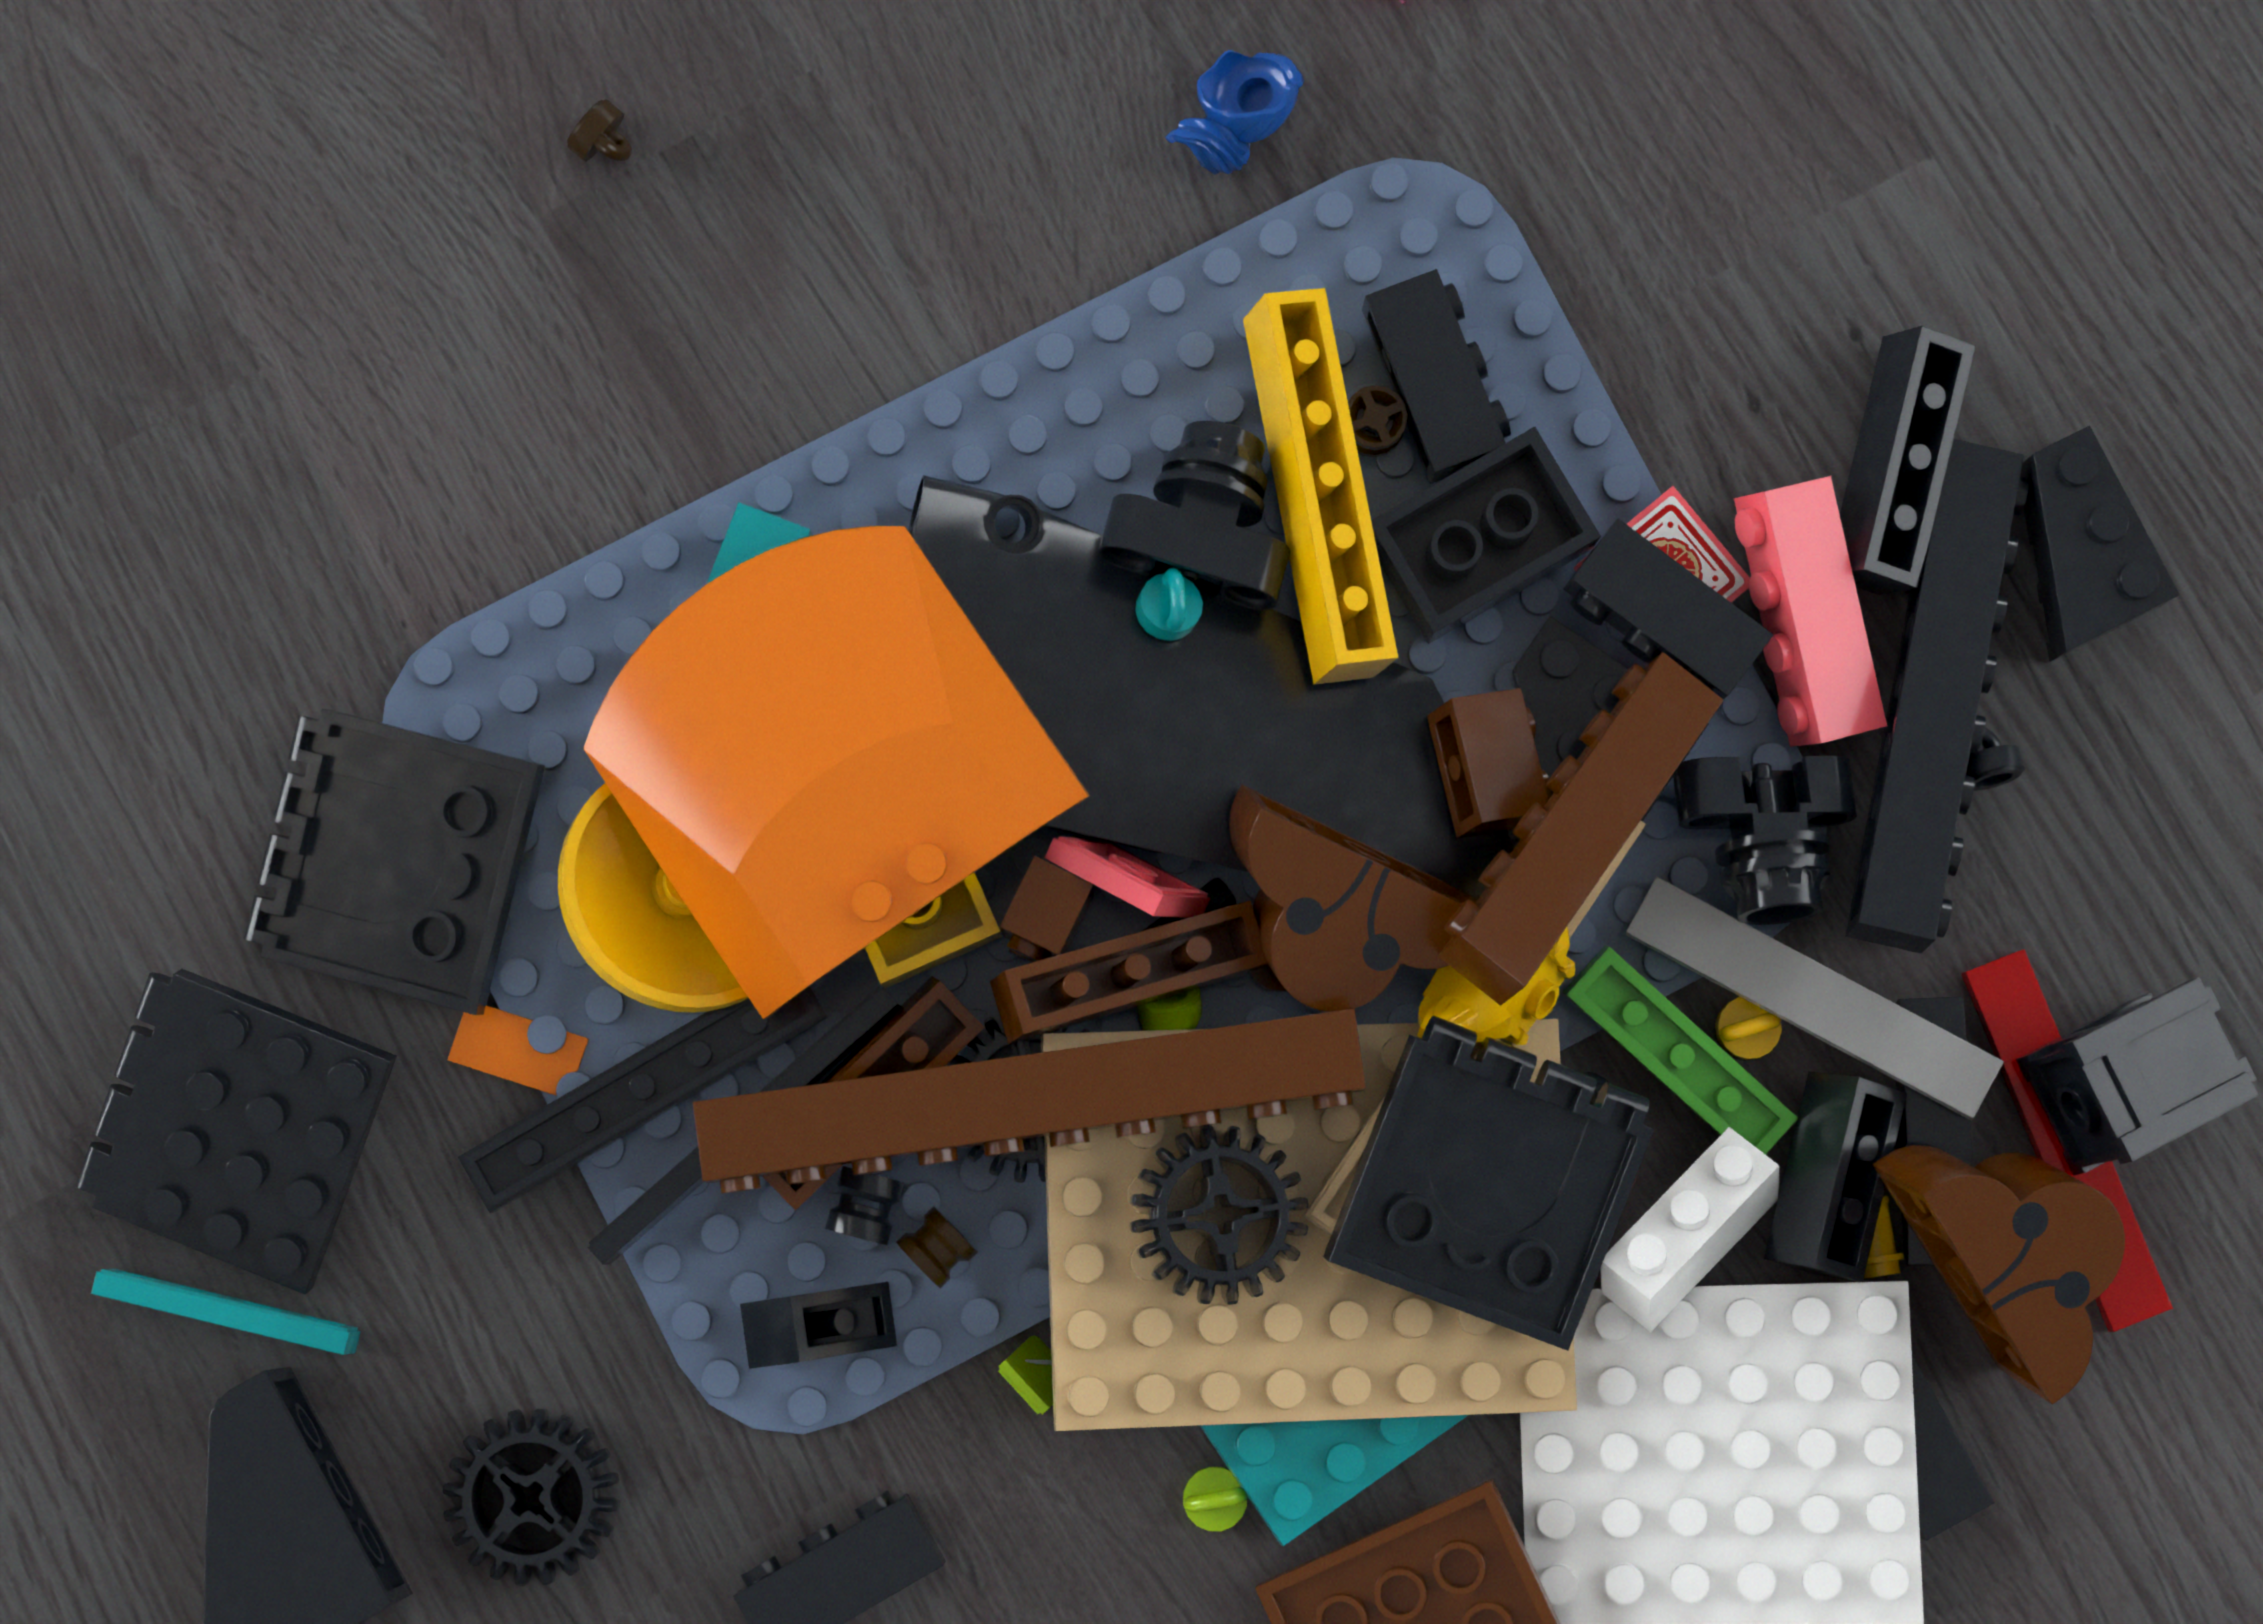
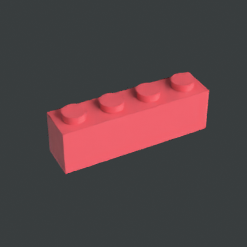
M1831 476L1734 498L1737 511L1735 530L1739 541L1745 547L1751 573L1749 580L1750 596L1754 605L1759 609L1762 626L1773 634L1772 638L1763 648L1765 661L1774 674L1780 700L1777 707L1778 719L1782 729L1788 736L1790 747L1822 744L1886 727L1887 722Z

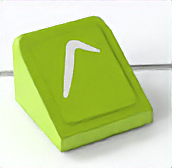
M1034 1335L1029 1337L998 1366L1000 1368L998 1372L1037 1414L1041 1413L1043 1415L1053 1405L1051 1350L1043 1341Z

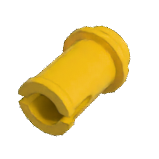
M1883 1196L1863 1279L1901 1273L1898 1260H1903L1904 1254L1896 1252L1888 1207V1196Z

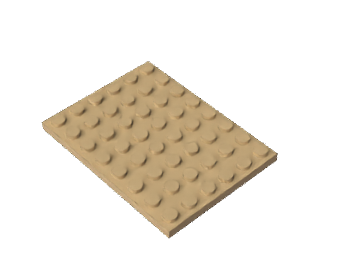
M1537 1019L1527 1033L1529 1039L1526 1045H1516L1504 1038L1501 1041L1537 1056L1536 1066L1530 1079L1534 1083L1545 1060L1561 1064L1558 1019ZM1419 1024L1357 1025L1366 1089L1352 1093L1353 1105L1314 1110L1312 1098L1286 1102L1288 1114L1248 1120L1247 1108L1220 1111L1222 1123L1211 1125L1216 1132L1218 1145H1223L1224 1134L1230 1126L1240 1128L1241 1140L1239 1148L1244 1150L1248 1141L1254 1135L1260 1134L1266 1139L1265 1146L1258 1157L1265 1161L1273 1152L1282 1150L1287 1157L1284 1163L1274 1170L1277 1177L1281 1178L1292 1172H1298L1301 1177V1181L1297 1185L1284 1189L1287 1199L1306 1197L1310 1206L1388 1090L1409 1034L1418 1037ZM1205 1029L1042 1034L1041 1053ZM1181 1117L1155 1120L1156 1133L1116 1138L1115 1126L1089 1130L1090 1142L1061 1147H1051L1049 1136H1044L1055 1431L1577 1410L1574 1337L1567 1351L1329 1262L1323 1258L1331 1236L1303 1217L1308 1208L1300 1211H1289V1222H1302L1308 1226L1307 1235L1292 1236L1286 1234L1284 1240L1285 1243L1296 1247L1300 1251L1298 1260L1289 1261L1276 1255L1274 1261L1282 1268L1285 1278L1281 1282L1275 1283L1268 1279L1262 1271L1259 1272L1257 1275L1263 1285V1294L1261 1296L1251 1297L1242 1281L1237 1283L1239 1291L1238 1303L1232 1305L1225 1304L1220 1285L1215 1286L1214 1297L1210 1304H1200L1198 1302L1197 1291L1199 1282L1193 1281L1189 1291L1184 1296L1174 1294L1172 1291L1173 1286L1180 1273L1174 1269L1164 1279L1156 1280L1151 1273L1155 1266L1164 1260L1161 1253L1158 1252L1151 1257L1143 1259L1137 1254V1249L1141 1245L1154 1240L1151 1230L1142 1233H1132L1130 1231V1222L1139 1219H1149V1208L1132 1206L1130 1198L1133 1194L1152 1196L1154 1188L1144 1184L1138 1178V1175L1145 1168L1153 1170L1160 1175L1164 1173L1165 1169L1156 1161L1153 1155L1157 1149L1163 1147L1170 1151L1176 1159L1180 1158L1181 1155L1176 1147L1175 1137L1184 1132L1192 1138L1196 1149L1201 1148L1199 1135L1202 1127L1182 1129ZM1222 1160L1223 1173L1228 1174L1231 1189L1237 1196L1247 1200L1267 1198L1263 1187L1250 1172L1237 1164ZM1201 1162L1189 1168L1178 1179L1171 1191L1167 1212L1191 1208L1198 1201L1201 1192L1200 1179L1203 1178ZM1214 1196L1215 1204L1213 1208L1204 1210V1214L1188 1216L1187 1220L1189 1222L1205 1220L1206 1223H1215L1219 1228V1234H1224L1223 1227L1225 1222L1234 1220L1235 1216L1250 1214V1209L1233 1210L1232 1207H1222L1219 1197ZM1270 1218L1248 1222L1241 1229L1238 1235L1239 1252L1235 1253L1237 1267L1248 1262L1260 1250L1269 1231ZM1193 1230L1170 1232L1178 1249L1190 1261L1203 1268L1217 1271L1215 1256L1210 1255L1208 1242L1202 1234Z

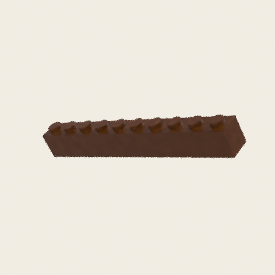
M1354 1008L693 1102L702 1180L706 1183L720 1182L721 1194L761 1189L759 1176L786 1173L787 1185L825 1180L827 1179L825 1167L852 1163L853 1175H863L893 1170L891 1158L914 1154L918 1155L919 1166L958 1161L957 1148L983 1145L985 1157L1023 1152V1139L1049 1136L1051 1147L1090 1142L1089 1130L1115 1126L1116 1138L1156 1133L1155 1120L1181 1117L1182 1129L1221 1124L1220 1111L1247 1108L1248 1120L1288 1114L1286 1102L1311 1098L1314 1110L1353 1105L1352 1093L1364 1091L1366 1083Z

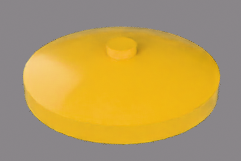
M604 783L584 804L572 822L564 840L558 866L559 904L563 920L577 950L587 964L613 988L627 997L658 1009L674 1012H705L726 1008L748 999V996L668 879L609 787Z

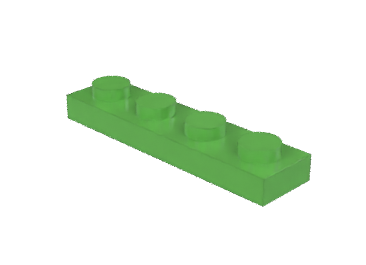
M1604 945L1562 992L1718 1135L1721 1136L1730 1127L1766 1155L1798 1119L1795 1114L1611 947Z

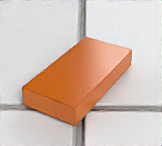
M486 1005L484 1015H473L463 1012L447 1060L556 1095V1087L559 1080L568 1073L578 1072L589 1038L567 1032L566 1042L560 1050L550 1054L541 1053L530 1045L527 1037L529 1025L533 1020Z

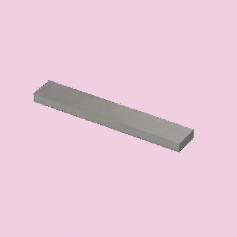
M1657 876L1626 931V936L1969 1120L1975 1117L2004 1063L1999 1058L1755 928L1738 921V919Z

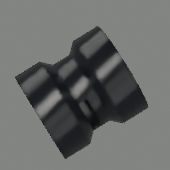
M842 1166L837 1183L842 1192L838 1206L830 1210L825 1229L888 1245L893 1227L888 1219L892 1205L900 1201L905 1182L872 1173L853 1175L852 1168ZM856 1196L880 1203L879 1209L851 1202L852 1197Z

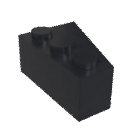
M2090 425L2033 453L2022 463L2020 477L2029 479L2024 514L2029 544L2033 545L2039 583L2036 585L2039 603H2043L2049 638V641L2046 643L2049 662L2163 606L2180 595Z

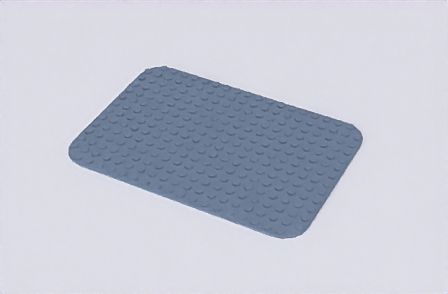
M1393 157L1347 170L449 625L409 657L385 699L382 723L545 765L490 991L500 1010L533 1020L529 1025L527 1037L530 1045L538 1052L550 1054L560 1050L566 1042L567 1032L589 1038L578 1072L568 1073L559 1080L556 1087V1095L541 1091L547 1105L705 1013L674 1012L645 1005L627 997L604 981L587 964L569 935L559 904L558 866L564 840L572 822L594 792L605 783L583 749L594 717L609 688L643 641L680 604L706 585L738 502L809 528L813 535L839 529L866 526H905L908 529L918 487L923 475L1004 495H1022L1031 499L1040 510L1103 536L1113 497L1119 494H1136L1157 500L1153 493L1156 478L1162 473L1165 455L1180 445L1186 425L1196 421H1217L1240 427L1252 433L1263 442L1265 453L1261 465L1268 480L1263 499L1264 512L1257 524L1244 528L1271 536L1286 544L1243 323L1244 317L1265 293L1325 288L1347 400L1349 401L1353 394L1368 386L1378 385L1393 390L1362 312L1365 295L1435 269L1438 270L1443 285L1453 283L1459 294L1465 319L1458 321L1466 344L1474 341L1478 344L1488 371V377L1481 379L1489 402L1499 400L1509 421L1511 436L1504 438L1505 442L1507 443L1529 429L1536 427L1601 535L1600 539L1617 518L1627 524L1660 497L1661 493L1519 228L1490 191L1479 182L1439 162ZM1407 424L1401 441L1388 454L1374 458L1358 454L1371 520L1437 483L1430 484ZM1364 428V429L1361 430V431H1363V430H1368V431H1370V432H1373V433H1375L1376 436L1378 437L1376 431L1370 430V429H1368V428ZM1001 509L995 518V529L1003 540L1017 543L1025 533V523L1023 517L1017 511ZM1592 550L1430 644L1425 640L1380 564L1398 658L1393 662L1431 678L1444 703L1455 697L1515 689L1512 670L1549 616L1628 669L1634 663H1637L1643 669L1649 665V663L1642 661L1625 648L1621 642L1625 635L1609 623L1604 621L1602 625H1596L1581 616L1570 604L1573 596L1563 590L1576 572L1573 568L1587 557ZM1288 560L1278 602L1273 610L1301 621L1290 560ZM1199 574V578L1215 585L1219 584L1220 580ZM1752 664L1731 693L1723 699L1724 701L1708 722L1709 725L1684 760L1706 757H1739L1741 771H1751L1753 765L1757 763H1769L1772 766V770H1792V766L1802 761L1803 757L1797 746L1790 747L1788 736L1780 725L1777 709ZM1673 778L1643 820V823L1646 824L1569 939L1570 947L1566 956L1575 962V975L1570 979H1564L1559 987V997L1554 1008L1543 1018L1558 1019L1560 1051L1602 1030L1562 992L1604 945L1611 947L1665 997L1702 978L1699 974L1626 936V931L1656 876L1738 919L1736 902L1721 885L1720 872L1725 867L1718 865L1715 858L1716 848L1732 840L1731 830L1685 829L1680 827ZM1040 827L977 870L975 875L998 927L1034 856L1065 870L1044 858L1053 838H1058L1059 836L1094 838ZM1811 827L1809 830L1826 835L1827 827ZM1507 830L1515 847L1520 839L1512 833L1513 830ZM1113 843L1198 889L1212 879L1220 878L1234 894L1237 901L1236 904L1250 900L1253 907L1260 889L1249 872ZM1094 885V897L1067 952L1141 932L1160 917L1152 916ZM1791 922L1771 925H1747L1773 938ZM1002 935V938L890 986L886 990L901 1006L933 976L940 980L983 1026L987 1018L993 1017L997 1021L1001 1032L1004 1033V1027L990 981L1004 970L1029 964V962L1008 952L1009 948L1006 946L1009 939ZM865 948L810 985L828 1018L577 1164L608 1225L698 1146L693 1102L760 1092L878 986L880 989L883 987L878 980ZM1401 963L1393 979L1380 995L1367 1004L1355 1008L1357 1025L1418 1023L1419 1006L1424 999L1422 994L1430 984L1437 969H1420ZM1249 974L1199 988L1203 1012L1195 1029H1213L1326 1013L1328 1011L1308 1007L1292 997L1287 991L1265 990L1255 984ZM1134 1007L1069 1026L1065 1033H1079L1085 1028L1090 1032L1143 1031L1138 1017V1009ZM985 1028L977 1035L984 1045L992 1039ZM1030 1042L1031 1053H1041V1043ZM966 1045L957 1055L972 1061L976 1053ZM1007 1046L1001 1049L989 1060L1012 1057L1011 1047ZM852 1050L845 1058H843L836 1066H834L828 1073H826V1074H825L819 1081H817L815 1084H820V1083H821L827 1076H829L854 1050ZM1023 1139L1024 1149L1030 1150L1029 1139ZM974 1146L957 1148L958 1161L919 1166L917 1154L891 1158L893 1170L872 1173L905 1182L900 1201L892 1205L888 1219L893 1227L888 1245L825 1229L829 1212L832 1208L838 1206L842 1192L837 1183L842 1166L852 1168V1163L843 1164L796 1211L762 1176H759L761 1189L721 1194L720 1182H703L626 1250L623 1256L677 1364L709 1405L752 1429L803 1435L851 1421L1050 1317L1046 1182L1040 1180L1038 1163H1027L1026 1179L1023 1183L1014 1181V1170L1017 1162L1006 1159L1001 1173L998 1176H994L989 1173V1169L996 1156L985 1157V1154H983L979 1160L972 1162L968 1158V1153ZM853 1196L851 1201L879 1209L880 1205L878 1202ZM933 1206L978 1251L970 1261H959L950 1270V1280L941 1289L922 1272L896 1243L905 1233H915L924 1225V1215ZM882 1282L889 1283L897 1346L798 1363L749 1369L740 1304Z

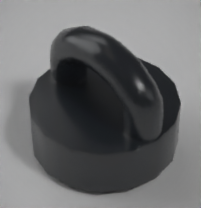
M1985 728L1980 749L1977 754H1969L1966 776L1974 777L1975 779L1974 791L1994 788L2009 783L2021 776L2025 767L2019 747L2016 745H2002L1997 736L1991 730Z

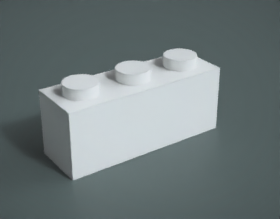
M1728 1127L1606 1253L1600 1268L1601 1293L1649 1332H1652L1778 1200L1779 1165Z

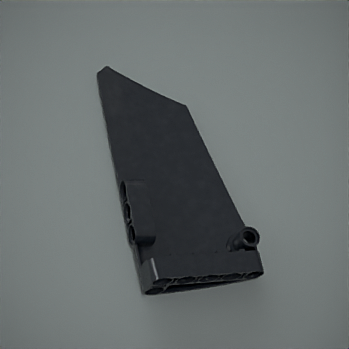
M923 475L916 494L908 531L1090 795L1084 801L1076 804L1042 827L1248 872L1235 853L1229 832L1232 804L1241 785H1244L1469 893L1476 901L1486 889L1478 881L1483 871L1501 850L1506 851L1510 855L1515 848L1507 831L1456 838L1427 719L1428 714L1444 704L1431 678L1392 662L1374 678L1314 685L1301 621L1273 609H1249L1215 598L1218 585L1202 578L1192 582L1200 592L1203 607L1202 614L1191 633L1178 640L1167 641L1157 639L1147 633L1139 624L1135 612L1136 600L1148 580L1156 575L1164 574L1170 568L1176 567L1156 560L1150 575L1145 576L1113 566L1104 561L1098 554L1102 535L1040 510L1029 498L1022 495H1004ZM1001 509H1012L1023 517L1025 533L1019 542L1005 541L997 534L995 518Z

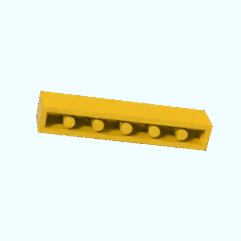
M1318 288L1265 293L1244 317L1243 323L1286 545L1290 549L1289 560L1313 684L1374 678L1398 658L1326 289Z

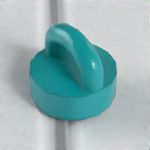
M1170 568L1164 574L1156 575L1147 581L1136 600L1135 612L1139 624L1147 633L1157 639L1172 641L1182 639L1191 633L1202 614L1203 601L1196 586L1190 580L1183 577L1179 570Z

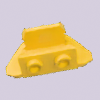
M1568 926L1528 984L1501 1006L1451 966L1438 968L1430 984L1422 994L1424 999L1419 1006L1418 1024L1420 1028L1417 1036L1422 1039L1430 1018L1437 1016L1477 1032L1476 1043L1483 1042L1486 1037H1491L1494 1039L1504 1038L1516 1045H1526L1529 1039L1527 1033L1537 1019L1545 1018L1554 1008L1559 997V987L1564 979H1570L1575 975V962L1566 956L1570 947Z

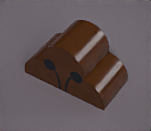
M1241 785L1234 799L1229 818L1230 838L1239 860L1260 887L1253 904V911L1260 930L1263 952L1269 967L1292 997L1308 1007L1321 1011L1333 1012L1354 1009L1367 1004L1380 995L1393 979L1401 963L1420 969H1437L1449 966L1438 957L1452 937V935L1444 930V927L1467 898H1470L1475 903L1477 902L1469 893L1249 787Z
M1914 1145L1897 1149L1873 1164L1874 1168L1997 1367L2052 1405L2069 1393L2086 1371L2093 1348L2092 1325L2085 1306L2099 1297L2109 1287L2117 1275L2123 1260L2125 1233L2120 1215L2112 1202L2095 1188L2037 1157L2024 1153L1998 1154L1972 1167L1941 1149L1931 1146Z

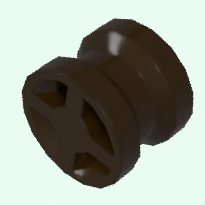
M1373 385L1364 387L1353 394L1348 401L1358 454L1373 458L1388 454L1397 447L1406 429L1408 414L1405 403L1398 393L1384 386ZM1364 428H1368V429H1370V430L1376 431L1378 437H1377L1376 434L1373 433V432H1370V431H1368V430H1363V431H1361V430L1364 429Z
M935 1206L924 1215V1225L915 1233H905L896 1242L906 1255L940 1289L950 1280V1270L959 1261H970L978 1253L970 1242Z

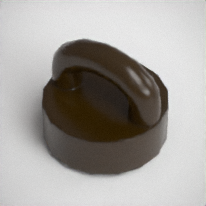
M607 99L598 101L577 123L567 139V147L585 162L590 160L598 151L615 161L629 159L632 154V147L629 141L617 131L625 114Z

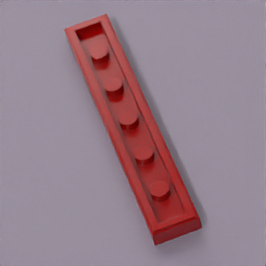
M2025 949L1961 973L1995 1057L2004 1061L2000 1070L2036 1157L2100 1191L2112 1202L2120 1215L2125 1233L2123 1260L2112 1283L2095 1299L2108 1332H2116L2173 1309L2113 1162H2105L2086 1173L2073 1176L2062 1154L2064 1149L2031 1083L2026 1082L2016 1061L2017 1058L2061 1037Z

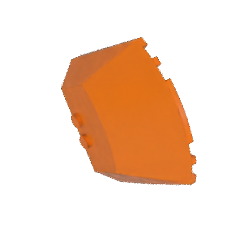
M866 526L839 529L804 537L757 555L706 584L668 615L629 658L609 688L595 715L583 747L668 879L763 1019L774 1014L779 1008L811 984L1016 843L1090 796L905 526Z

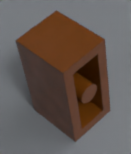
M1521 688L1451 698L1427 715L1456 838L1513 830L1533 804L1538 802L1543 807L1551 797V789L1546 786L1549 777L1540 766L1534 742L1536 736L1535 720L1530 709L1525 706Z
M1034 856L999 926L1003 937L1009 939L1006 946L1009 948L1008 952L1029 963L1067 953L1094 897V885Z

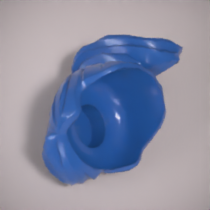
M1227 50L1220 55L1214 65L1204 72L1197 81L1198 100L1207 117L1179 121L1178 128L1172 130L1165 138L1169 143L1179 142L1190 148L1200 165L1214 175L1220 172L1229 175L1232 171H1239L1248 162L1250 143L1267 138L1284 124L1295 106L1299 92L1298 89L1303 86V76L1296 65L1284 55L1257 53L1253 57H1248L1234 50Z

